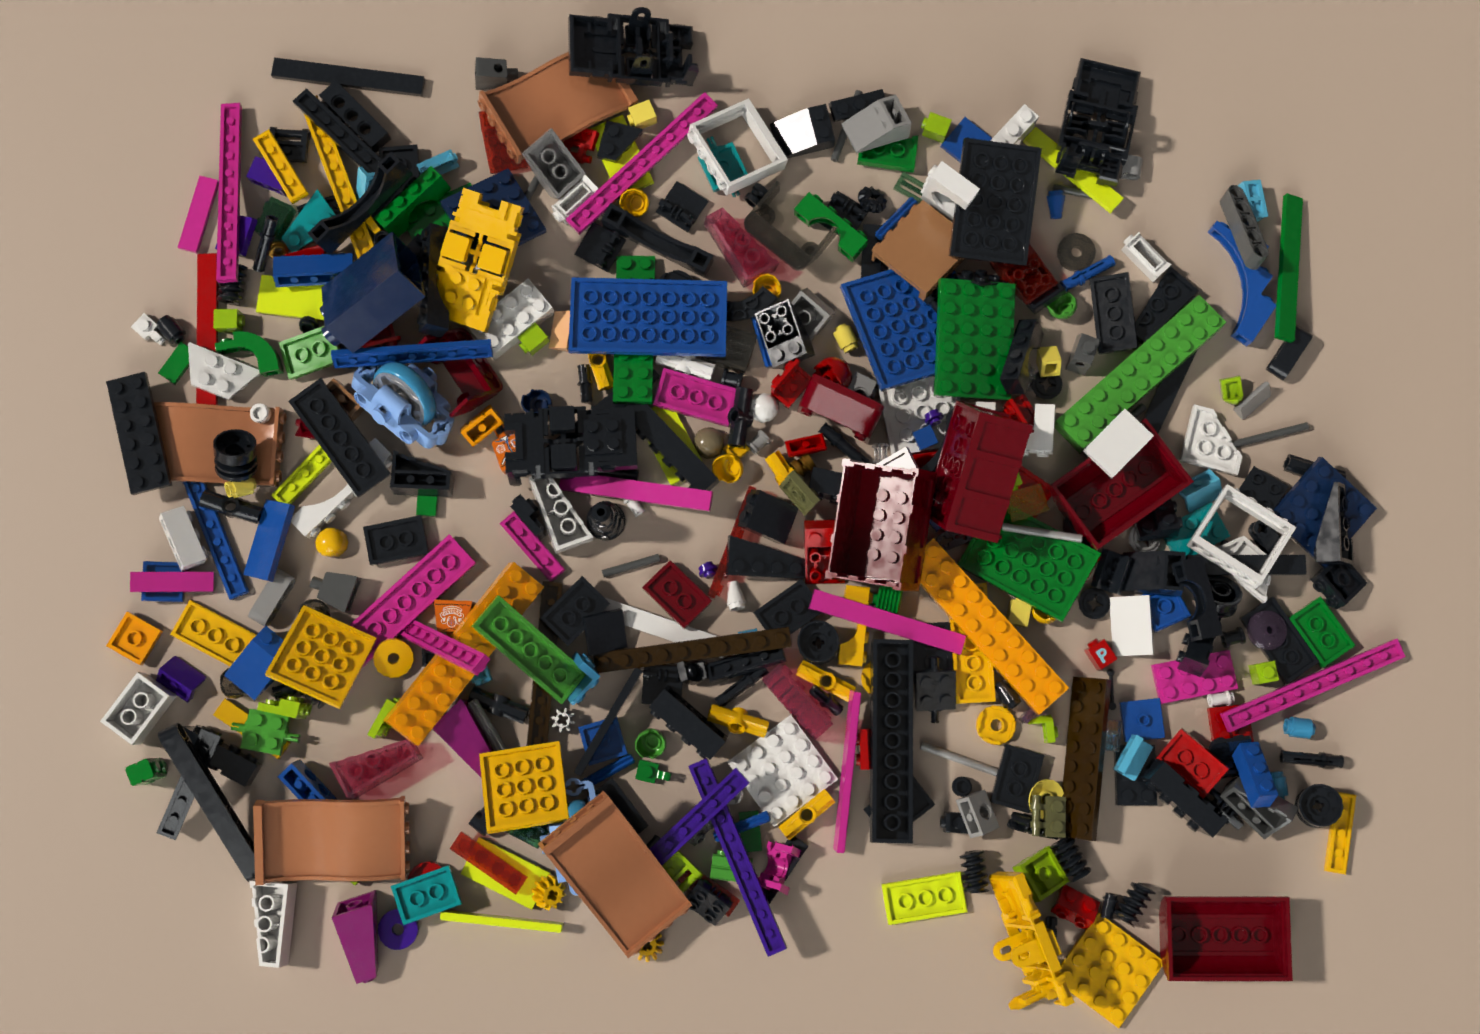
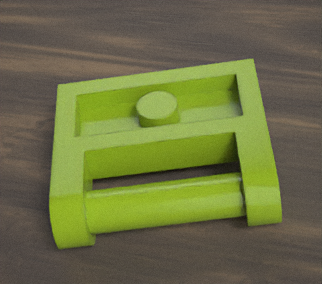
M679 850L662 865L674 882L687 869L691 872L679 886L682 893L704 875Z

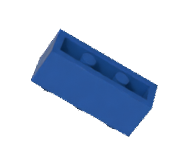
M1259 742L1239 743L1232 757L1251 808L1270 807L1279 794Z

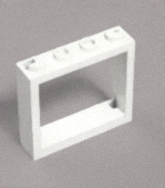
M749 98L690 124L687 134L691 144L695 145L698 156L705 161L708 172L715 177L718 188L723 190L726 196L785 169L788 161L787 157ZM743 116L772 163L730 182L701 134Z
M1227 484L1219 493L1186 546L1256 589L1266 578L1296 527L1287 522L1288 519L1276 515L1272 509L1263 507L1254 498L1247 497L1238 488L1234 489ZM1224 498L1282 534L1258 573L1200 537Z

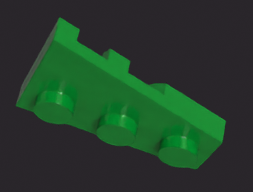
M919 135L858 153L857 165L913 173Z

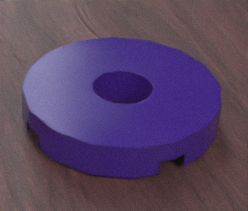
M398 909L388 911L378 924L380 941L392 950H401L409 947L416 940L419 933L418 921L403 925ZM397 923L401 924L404 928L401 935L393 931V927Z

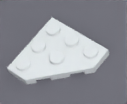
M1194 404L1179 461L1237 476L1242 455L1235 448L1225 427H1222L1214 409Z

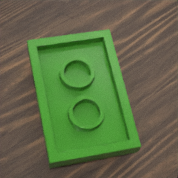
M322 327L278 342L290 380L334 365L331 350H341L340 345H332L323 335Z

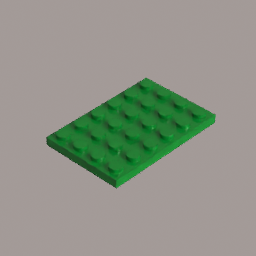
M938 279L934 396L1003 401L1011 399V394H1006L1000 381V376L1014 337L1015 284L994 282L998 284L979 286L971 283V280Z
M1011 505L1007 508L1003 523L1058 531ZM1002 528L999 534L1002 538L998 540V543L975 537L972 538L958 562L960 568L1062 623L1101 556L1100 552L1080 542L1002 531Z

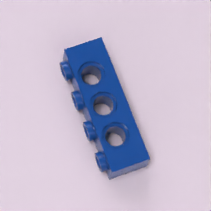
M301 759L292 762L278 776L298 799L338 800Z

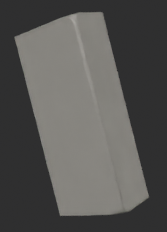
M1268 381L1257 387L1234 408L1235 413L1242 420L1271 396Z

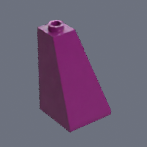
M460 699L440 718L433 727V730L481 777L479 754L493 752V749L484 731L469 709L468 700Z
M376 890L338 902L332 915L334 926L356 984L373 981L378 972Z

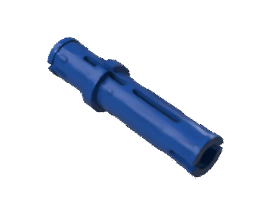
M1108 255L1081 271H1075L1074 275L1060 281V284L1066 289V292L1078 285L1082 286L1090 278L1114 267L1116 264L1115 260L1111 255Z

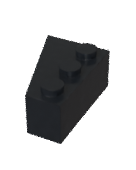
M393 451L390 489L394 495L453 497L454 477L451 471L419 461L414 457L400 454L398 451Z
M1185 633L1182 644L1185 645L1184 649L1179 651L1176 661L1179 662L1177 669L1201 677L1209 665L1210 660L1208 658L1210 652L1212 653L1214 646L1212 645L1216 637L1191 642L1190 634Z

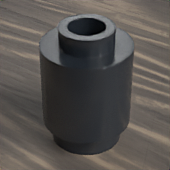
M165 315L158 320V330L170 344H179L185 339L186 331L175 318Z

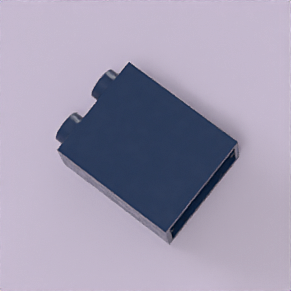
M393 232L322 287L323 305L320 307V312L324 317V326L321 330L325 338L332 345L338 346L342 343L354 353L425 297L419 257Z

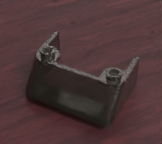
M776 181L745 218L744 228L747 233L794 270L801 271L818 259L836 237L837 228L834 226L819 245L814 242H807L801 248L772 226L775 221V212L768 205L780 192V183Z

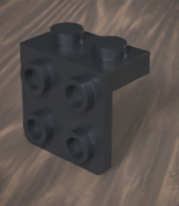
M1236 735L1233 738L1227 739L1219 737L1211 742L1208 750L1230 768L1222 778L1239 775L1232 754L1239 743L1251 742V736Z

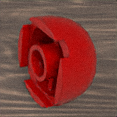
M827 357L814 367L816 369L814 374L846 388L849 387L852 380V372L845 360L837 357Z

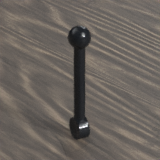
M1108 669L1107 674L1109 675V680H1111L1109 709L1115 710L1117 707L1114 703L1113 675L1115 671Z

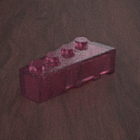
M723 207L706 216L704 226L743 288L751 285L759 275L770 274L776 271L779 262L775 258L773 259L767 253V250L760 246L749 233H746Z
M777 665L761 679L762 682L809 736L816 740L833 725L830 721L832 719L825 710H820L817 706L819 703L812 695L808 696L804 692L806 688L799 680L795 681L790 676L793 673L786 665Z

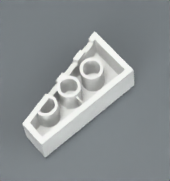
M532 476L529 477V484L555 554L593 541L594 537L588 531L554 479H533Z
M251 880L249 882L253 893V898L251 899L252 907L255 910L254 925L257 928L258 936L256 941L259 966L275 968L287 966L289 964L297 883L281 881L255 885V880Z

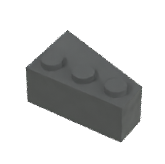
M1239 775L1226 784L1220 796L1263 839H1266L1292 822L1299 808L1277 796L1270 807L1251 808Z

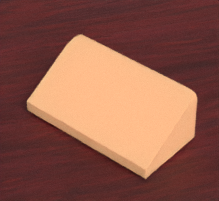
M555 311L549 349L568 352L570 311Z

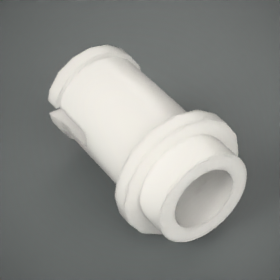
M624 500L623 502L627 504L635 518L646 511L638 501Z
M1228 690L1224 691V693L1207 695V702L1210 707L1225 704L1230 706L1235 701L1233 692Z

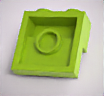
M288 695L287 699L280 698V701L266 699V702H259L257 710L296 719H306L311 713L312 704L304 702L305 698Z
M400 698L386 699L367 734L368 736L378 739L389 734L392 727L384 722L383 719Z
M1050 846L1042 848L1031 857L1025 858L1012 867L1014 872L1024 873L1032 891L1034 903L1041 902L1069 882Z

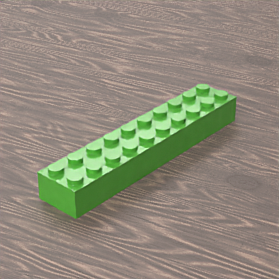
M1198 295L1055 421V429L1081 454L1124 409L1127 411L1131 410L1218 333L1226 321Z

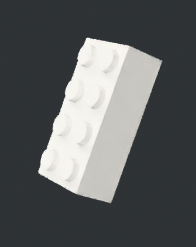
M528 278L497 303L488 332H482L471 327L468 328L477 340L491 339L492 358L495 361L519 342L518 336L535 322L539 326L555 312L553 307Z

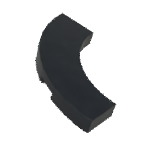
M762 286L758 292L742 301H727L726 321H743L756 317L755 313L773 306L779 298Z

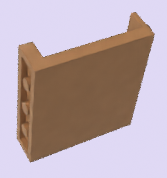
M922 200L918 205H913L906 217L903 216L898 221L897 227L894 230L890 229L886 233L881 243L877 242L874 245L871 260L874 262L878 258L920 291L919 298L924 301L938 288V279L948 278L965 258L949 256L953 223Z

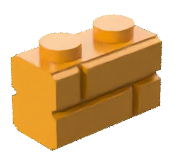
M490 404L473 417L468 424H464L460 428V432L471 446L474 447L504 422Z

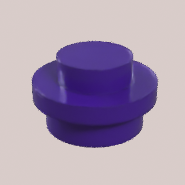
M938 409L931 410L924 416L926 425L936 426L942 422L944 415Z
M712 561L706 562L698 568L700 571L699 575L702 578H711L716 574L718 567Z

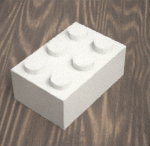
M137 672L100 722L131 745H140L177 696L148 674Z

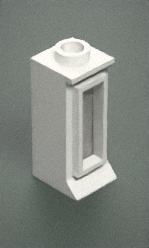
M584 175L579 183L551 206L553 210L552 215L559 223L563 221L567 225L566 218L598 190V187Z
M1140 232L1135 236L1131 234L1123 242L1125 245L1121 251L1152 282L1172 265L1140 235Z

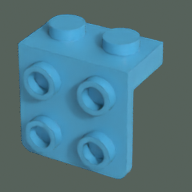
M577 651L571 658L586 676L567 698L572 705L580 703L584 699L585 693L590 688H594L601 677L595 669L596 665L585 653L580 655Z

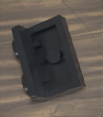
M1103 548L1091 586L1120 595L1132 558Z

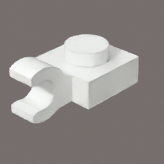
M145 313L131 326L146 341L152 338L159 345L166 341L157 332V323Z

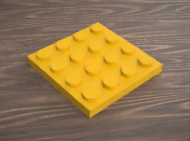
M303 605L269 665L265 676L340 709L377 638Z
M560 741L479 754L488 834L565 822L569 819Z
M1097 912L1095 922L1085 929L1062 962V969L1059 971L1066 976L1065 979L1069 992L1117 1028H1120L1161 969L1162 959L1110 920L1100 917L1101 914Z

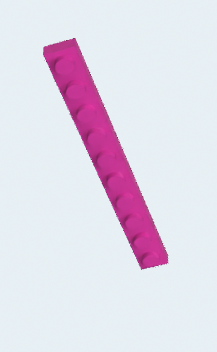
M704 92L568 216L566 222L580 235L607 210L610 203L614 204L621 197L622 193L630 189L687 137L690 124L711 115L718 108V105Z
M240 103L221 104L216 271L218 283L238 282L242 106Z
M1398 639L1390 640L1220 713L1227 732L1235 731L1405 657V654Z

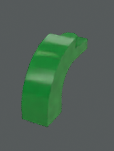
M236 331L233 332L234 340L232 338L221 339L218 343H214L216 351L221 355L239 351L254 353L258 361L259 373L264 377L284 373L282 361L277 351L266 340L256 334Z

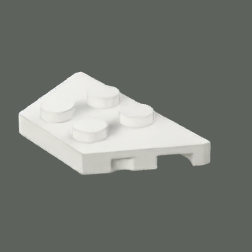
M191 342L188 343L191 385L230 400L255 377L261 375L256 368Z
M1245 536L1217 547L1228 555H1267ZM1229 575L1260 602L1265 603L1268 597L1266 595L1268 585L1271 582V575H1267L1262 584L1256 589L1235 576Z

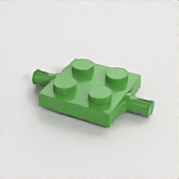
M250 709L245 724L233 722L232 725L237 727L231 726L232 731L242 732L241 749L281 756L287 741L297 743L300 741L296 739L300 738V734L289 733L288 726L291 717Z

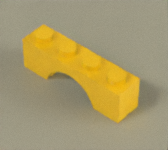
M846 585L844 598L868 605L872 604L873 592H870V587ZM857 624L856 632L852 639L839 645L837 665L862 667V663H866L867 651H864V643H868L869 632L866 631V626Z

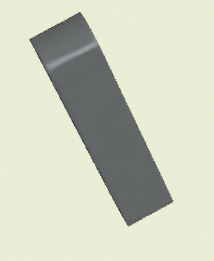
M1231 185L1221 198L1220 205L1245 266L1251 270H1257L1269 255V251L1243 189L1237 185Z

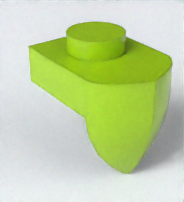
M1240 376L1219 379L1223 401L1236 405L1243 400Z
M1051 714L1038 716L1028 722V724L1042 723L1044 743L1056 742L1055 738H1058L1057 726H1054Z

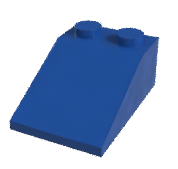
M265 626L250 641L224 676L255 701L275 681L266 677L265 673L284 640Z

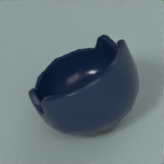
M532 389L527 395L522 396L521 405L525 413L530 412V409H534V413H539L538 409L552 407V399L549 393L544 390Z

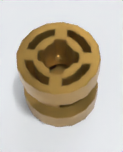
M808 454L801 455L798 460L790 462V466L802 477L805 476L806 472L812 471L813 467H816Z

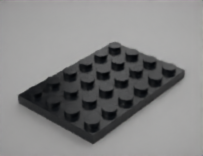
M972 138L963 139L959 174L980 188V190L966 210L955 203L949 249L950 257L1027 266L1042 148Z

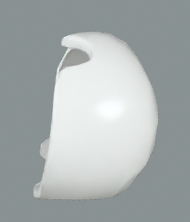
M762 393L753 397L750 411L753 413L754 420L766 423L774 419L779 412L778 401L773 395Z

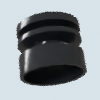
M240 429L223 431L215 437L213 450L215 472L223 480L230 482H241L253 477L258 467L255 437L248 431Z
M815 620L809 622L802 627L798 634L797 644L800 654L806 661L812 664L822 665L829 663L839 651L837 631L831 624L825 621ZM816 639H820L821 642H824V644L821 645L820 649H817V646L813 645V643H816Z
M1314 784L1302 790L1296 797L1295 806L1299 807L1296 814L1307 826L1313 828L1327 827L1335 823L1342 815V798L1331 786ZM1315 801L1317 804L1322 805V808L1319 809V812L1317 809H1313Z

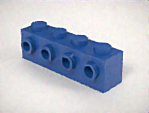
M353 253L273 257L275 286L325 285L354 262Z

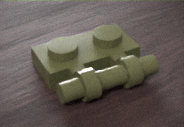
M1032 795V803H1030V809L1032 810V821H1030L1032 836H1040V829H1043V837L1066 838V797L1044 796V804H1042L1041 795ZM1040 810H1044V822H1040Z

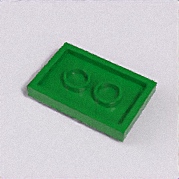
M1321 596L1288 617L1318 659V664L1321 668H1324L1356 646Z

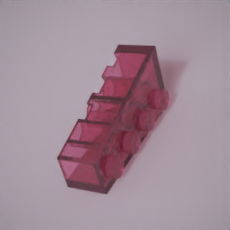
M406 739L357 756L345 758L344 760L331 762L329 765L345 796L348 799L355 800L422 760L423 757L418 747Z

